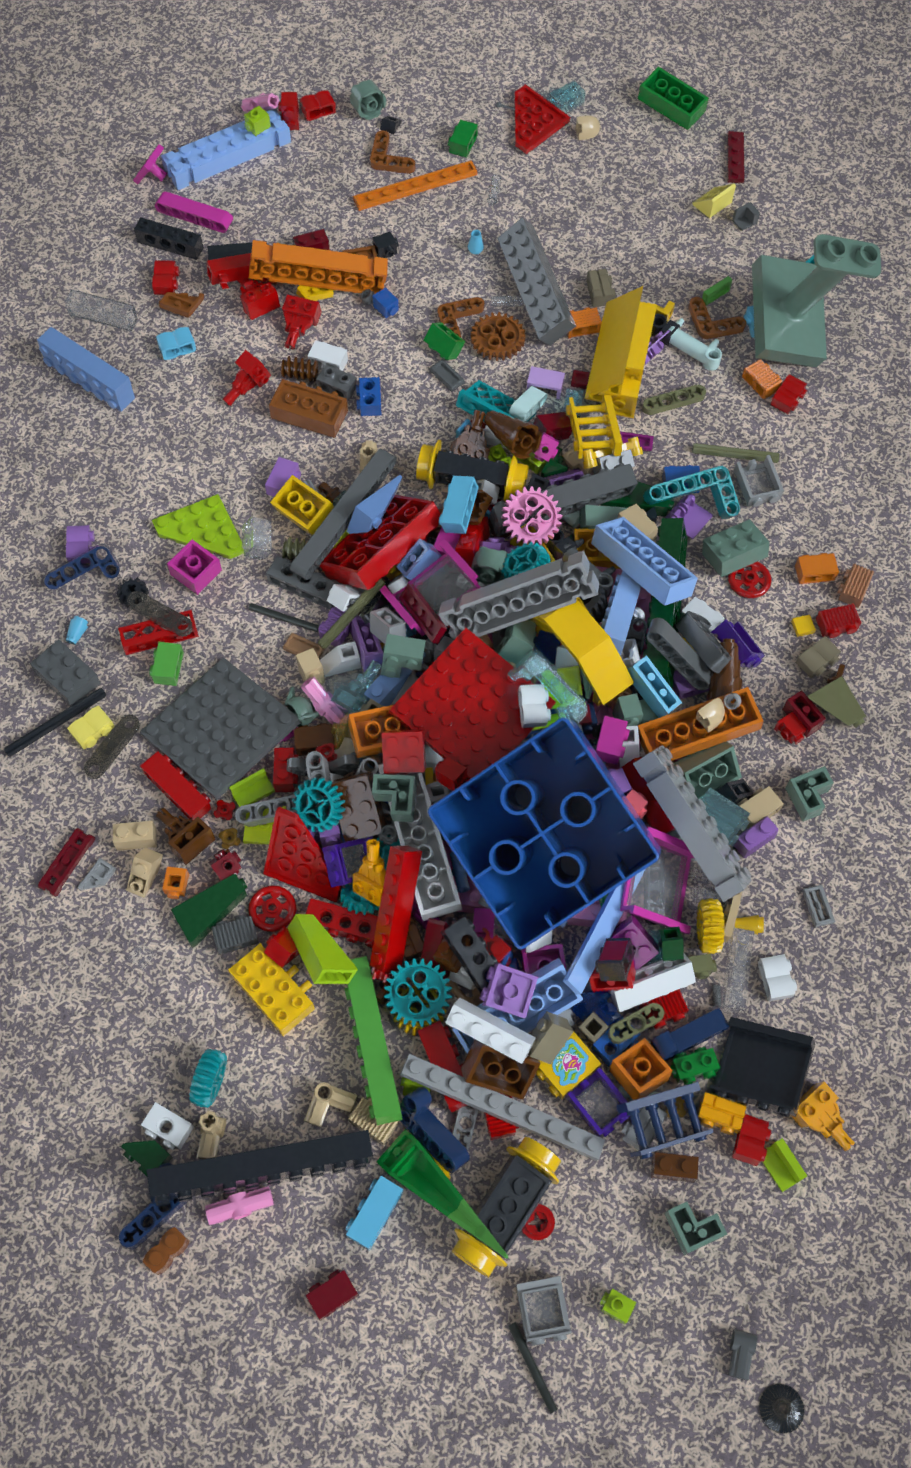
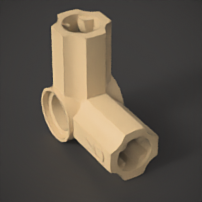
M366 440L362 443V448L360 449V473L377 452V443L372 440Z
M325 1082L320 1083L315 1088L304 1121L322 1127L329 1106L351 1113L357 1095ZM322 1088L330 1090V1095L326 1099L318 1096V1092Z
M207 1111L204 1115L200 1116L199 1120L201 1125L200 1134L202 1135L197 1158L200 1159L217 1156L220 1139L223 1137L226 1127V1118L218 1117L215 1112Z

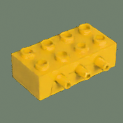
M260 943L228 969V971L242 990L280 1034L284 1036L315 1010L313 1002L305 994L313 985L309 980H306L302 985L298 986L292 980V977L299 972L297 966L293 965L285 972L283 968L264 953L265 948Z

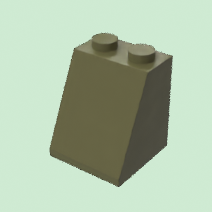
M842 676L808 695L810 700L850 727L854 726L857 728L866 723L864 719L867 718V715Z

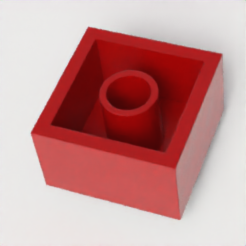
M424 729L382 732L384 774L425 772Z

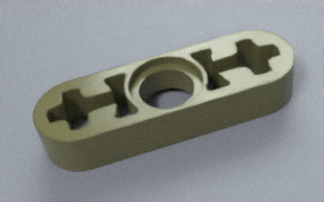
M657 1003L649 1004L613 1024L608 1031L610 1041L615 1044H621L659 1023L664 1016L662 1006ZM651 1009L658 1011L657 1018L654 1016L648 1018L647 1022L649 1024H647L645 1017L650 1014ZM638 1018L642 1022V1027L634 1029L630 1024L631 1019ZM624 1023H626L627 1031L622 1033L621 1038L619 1036L614 1037L615 1029L621 1031L625 1028Z

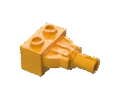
M370 839L366 842L367 856L362 858L363 864L360 866L359 871L353 874L352 887L353 892L380 907L386 870L384 869V859L379 856L380 842Z
M825 1081L815 1083L801 1097L797 1115L790 1116L801 1128L809 1127L814 1131L821 1132L825 1138L832 1136L843 1150L847 1151L855 1142L842 1129V1124L845 1121L841 1118L839 1107L836 1103L839 1097Z

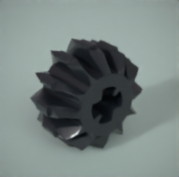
M131 577L129 581L123 580V584L118 585L116 593L122 605L125 604L127 608L132 605L136 609L137 604L143 606L142 601H147V595L149 594L146 583L140 581L138 577L135 580Z

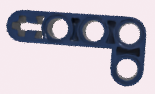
M101 543L49 571L44 579V583L49 589H57L97 566L100 567L107 578L113 579L120 572V564L110 547ZM104 549L107 552V556L100 557L97 554V550ZM88 558L91 564L84 566L81 563V559ZM114 565L117 571L110 573L107 570V566ZM72 567L75 573L69 575L65 572V568ZM61 573V577L57 579L56 583L54 581L50 582L51 576L56 578Z
M718 1008L671 1033L667 1031L660 1034L650 1044L666 1062L674 1058L675 1055L684 1053L726 1031L730 1026L722 1011Z
M420 1086L403 1098L400 1105L402 1120L400 1121L446 1171L454 1173L470 1160L469 1152L428 1109L432 1101L431 1094L428 1089Z
M164 1163V1164L161 1165L160 1167L169 1166V1165H173V1164H171V1163ZM179 1199L171 1200L170 1209L166 1212H161V1206L151 1203L122 1229L119 1234L120 1243L128 1249H136L187 1202H179ZM153 1217V1224L149 1228H144L143 1222L145 1218ZM138 1226V1228L142 1230L144 1233H139V1230H137L135 1227ZM129 1233L134 1235V1241L132 1243L128 1241L129 1238L127 1235Z

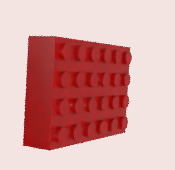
M395 495L382 517L379 527L365 533L348 534L328 553L319 566L330 580L333 579L339 583L369 590L376 585L379 579L386 576L394 565L401 562V559L410 551L419 538L424 540L431 530L438 527L441 513L434 501Z

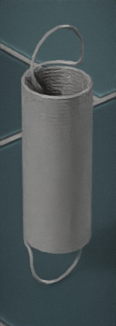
M719 982V985L712 986L713 1007L718 1006L720 1008L721 989Z

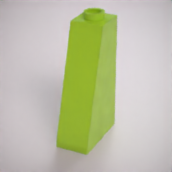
M296 914L287 929L313 983L349 984L358 970L355 964L313 914Z

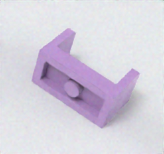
M531 366L526 391L531 386L556 390V399H560L565 373Z

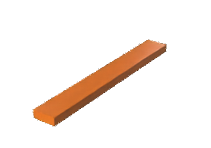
M472 160L355 195L353 200L358 210L361 211L476 176L478 171Z

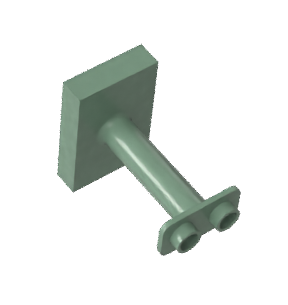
M819 234L813 242L815 264L761 255L752 264L755 358L809 367H818L827 359L824 296L848 274L867 278L878 277L881 274L879 247L869 242Z

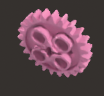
M531 486L529 491L523 487L522 493L516 490V496L511 494L510 500H506L505 504L508 507H503L502 511L505 514H502L501 517L506 519V521L502 525L508 526L505 531L506 533L512 532L511 539L515 536L517 537L516 543L522 540L523 544H527V542L534 544L536 542L541 545L543 540L547 544L549 541L548 537L553 539V533H558L559 529L557 527H560L562 524L558 520L562 518V515L557 513L561 511V508L555 507L558 501L552 502L554 495L546 496L547 490L544 493H540V487L537 491H534L533 486ZM527 502H535L536 507H530ZM541 505L544 506L536 514L535 518H532L523 528H520L529 516H532ZM514 514H521L523 516V519H516ZM541 514H547L549 520H543ZM529 526L535 527V529H536L537 532H536V533H531V532H529L528 527H529Z

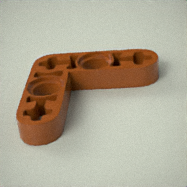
M384 130L378 131L375 135L370 156L371 168L406 174L413 173L416 169L415 160L409 157L387 155L390 143L389 133ZM377 149H383L384 151H382V152H377L376 150H377ZM395 162L396 165L391 166L389 163Z
M474 297L441 304L437 309L439 322H442L444 325L447 323L453 324L454 326L449 329L461 337L456 318L482 313L485 303L482 298ZM458 307H464L465 310H464V311H458L457 308H458Z
M700 297L690 299L688 309L698 335L702 339L707 340L739 334L745 330L746 320L743 317L737 316L712 321L703 299ZM703 316L705 320H698L697 317ZM724 326L726 330L722 331L718 327Z

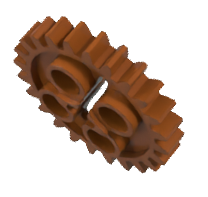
M492 312L491 317L485 314V319L480 317L479 322L475 321V326H472L471 344H473V349H477V354L483 352V358L488 355L489 360L495 357V360L498 361L499 357H501L505 361L506 356L511 359V354L517 356V351L521 352V348L524 347L526 335L525 329H522L523 324H518V319L513 321V316L508 318L507 313L501 316V313L498 312V315L495 316Z

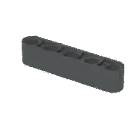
M662 618L652 619L647 633L648 641L694 688L701 691L707 690L710 686L713 671L667 621Z

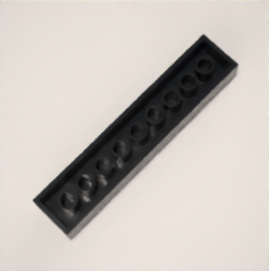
M369 1130L147 1169L150 1200L152 1204L156 1203V1206L169 1205L171 1200L179 1199V1202L191 1201L193 1196L201 1195V1198L215 1196L214 1192L223 1191L224 1194L237 1192L236 1188L245 1187L246 1190L259 1188L258 1184L263 1183L273 1186L280 1184V1180L289 1179V1182L302 1180V1176L311 1175V1178L324 1176V1172L328 1171L338 1174L345 1172V1168L354 1167V1170L367 1168V1164H370L373 1157Z

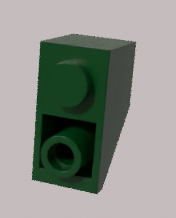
M680 927L658 929L656 937L663 961L684 959L683 937Z
M155 1140L128 1142L121 1145L125 1150L123 1155L131 1163L136 1160L141 1165L138 1169L145 1176H147V1169L158 1168L173 1159Z

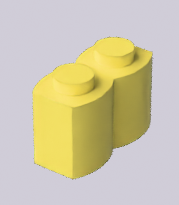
M98 705L89 710L83 717L74 721L67 729L79 745L86 749L93 747L99 738L108 736L115 726Z

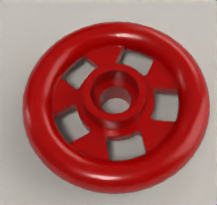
M758 561L746 566L751 567V570L744 571V568L728 574V582L731 589L744 598L753 599L761 597L771 586L772 580L769 570ZM760 571L763 577L759 578L757 572ZM736 573L741 574V580L735 579ZM758 583L762 585L759 590L754 587ZM741 585L749 587L748 591L740 588Z
M276 885L259 889L252 896L248 907V913L252 917L254 925L267 932L280 931L282 927L290 925L297 910L294 896L287 889ZM271 894L272 898L264 902L262 897ZM281 895L287 900L283 904L277 899ZM275 905L276 908L275 910L271 911L269 910V906ZM262 906L263 914L257 915L256 907ZM283 909L288 911L285 918L280 917ZM266 917L275 918L274 924L265 923Z

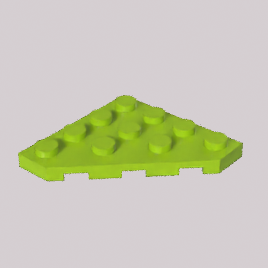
M219 494L152 520L160 538L174 540L182 545H187L193 539L210 553L222 555L227 559H232L246 553V549Z

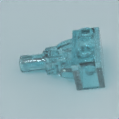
M372 660L364 674H358L357 678L351 681L347 687L341 684L335 690L331 701L348 716L349 714L359 712L364 703L367 704L364 692L374 682L373 679L382 666Z

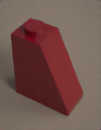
M429 918L427 922L421 959H424L425 965L432 961V968L438 965L433 955L444 938L440 932L449 926L444 921ZM440 968L438 972L440 973V972H443V971H445V970H443V969ZM445 971L446 974L443 979H447L449 971Z

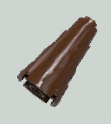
M494 410L489 411L484 417L485 424L494 433L495 437L517 458H529L531 456L528 454L531 452L536 453L542 440V433L534 424L527 423L518 418H512Z
M723 639V642H720L732 659L720 673L713 671L706 701L743 689L737 643H734L735 639Z

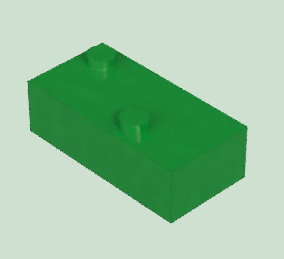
M659 66L640 85L638 100L686 130H689L706 112L709 97Z

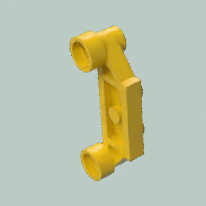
M638 436L628 438V442L622 443V451L631 449L632 456L643 454ZM594 448L583 450V468L588 469L598 466L596 458L613 454L612 449Z

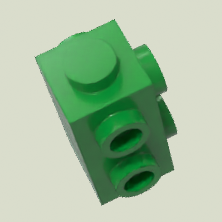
M701 1047L694 1050L695 1053L687 1055L684 1052L675 1055V1059L672 1060L671 1066H669L672 1069V1079L676 1078L677 1084L683 1082L686 1085L696 1082L695 1078L703 1076L704 1079H709L716 1076L715 1073L720 1069L714 1049Z

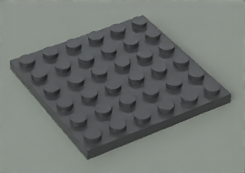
M223 657L145 726L140 733L161 753L166 754L176 766L213 798L218 800L230 789V786L241 779L294 730L301 721L293 712Z

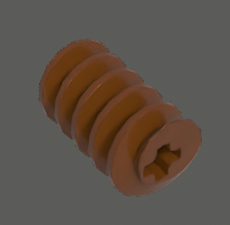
M288 356L287 360L283 358L281 363L282 377L287 375L290 379L294 376L296 380L301 377L303 381L306 378L309 382L313 379L316 381L318 374L317 360L312 365L310 359L305 363L304 358H301L300 362H298L297 357L293 361H291L290 356Z

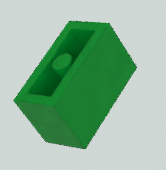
M460 119L458 125L454 127L453 135L448 139L449 153L467 158L478 137V124Z
M442 322L432 323L423 340L430 349L437 351L444 360L456 359L466 342Z

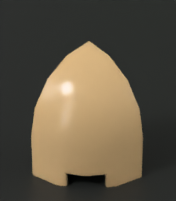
M577 117L576 132L579 140L594 138L598 135L600 123L596 117Z
M716 698L697 711L696 719L708 733L723 721L725 709L722 700Z

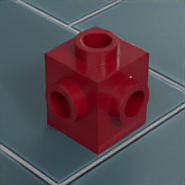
M229 849L218 851L214 855L215 858L208 862L221 881L235 873L237 875L240 872L239 869L242 868L239 864L242 860L235 851L231 853Z

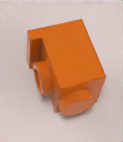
M167 866L162 890L168 898L179 899L180 896L185 897L190 876L187 869ZM176 883H179V884H180L179 887H173V886H174V884H176Z

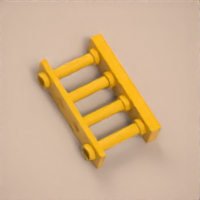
M604 395L603 403L600 405L575 406L573 397H569V405H566V415L570 417L575 440L573 448L574 452L577 451L578 459H582L583 449L609 448L612 449L614 456H621L623 442L611 395ZM601 412L604 415L577 418L576 413ZM603 423L606 425V428L580 430L579 425ZM604 435L609 437V440L582 442V437Z

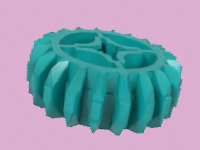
M530 542L528 545L524 543L523 546L518 545L516 549H511V553H507V558H504L505 562L503 563L505 567L502 568L501 573L504 579L548 564L551 559L546 549L538 543L533 544Z
M315 777L304 781V784L298 786L299 790L293 793L296 798L291 800L296 804V806L292 807V810L297 811L307 829L311 828L312 832L318 830L319 832H324L325 830H331L333 826L339 824L338 820L343 818L341 812L345 811L341 804H344L345 800H340V796L343 793H337V785L332 787V781L326 782L325 778L318 780ZM317 790L323 792L327 797L322 796ZM324 802L319 807L313 808L317 803ZM310 813L315 814V816L319 819H316Z
M207 1049L202 1054L191 1081L189 1093L191 1103L199 1107L208 1108L215 1102L225 1076L227 1065L225 1053L216 1049Z

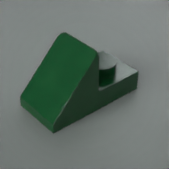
M557 446L558 452L554 459L550 458L541 472V477L554 476V474L557 475V473L560 474L561 472L568 471V467L561 465L564 459L562 448Z

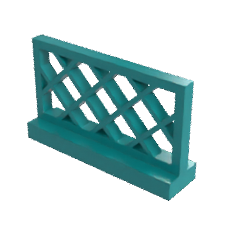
M478 380L467 390L462 389L459 391L456 406L473 416L475 410H479L480 414L484 412L485 415L489 411L494 410L515 418L509 415L511 406L506 404L512 405L516 400ZM536 413L532 417H530L526 422L528 423L536 415Z

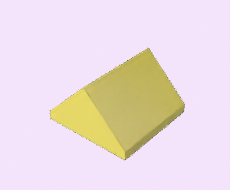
M733 183L714 187L692 204L710 219L732 203L736 185Z

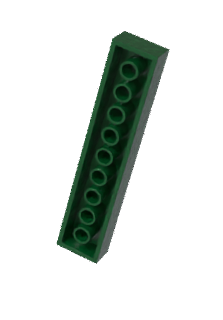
M662 518L661 526H658L659 541H656V544L685 567L688 536L684 518ZM651 595L653 597L652 602H649V613H651V616L647 618V628L649 629L652 619L662 618L679 633L675 625L680 621L682 600L664 606ZM646 633L645 644L647 649H644L643 657L647 655L673 690L675 667L648 641Z

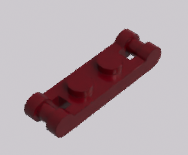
M76 828L40 880L38 888L43 891L48 890L52 896L57 897L88 848L94 843L95 836L87 835L80 828ZM81 840L83 842L81 843V845L77 844V841ZM52 878L56 879L54 885L50 883Z

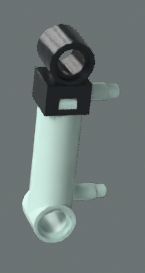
M655 314L651 336H655L660 331L664 333L670 330L660 340L665 345L669 346L671 344L703 363L704 368L713 371L719 367L722 352L717 348L718 339H715L707 346L680 330L684 323L683 318L676 322L670 319L667 323L664 315Z

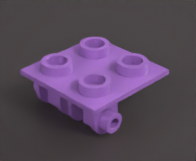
M670 330L664 333L660 331L655 336L650 337L645 365L663 350L664 343L660 340Z
M690 494L686 497L684 496L666 518H684L687 536L693 540L713 517V514L695 503V496Z

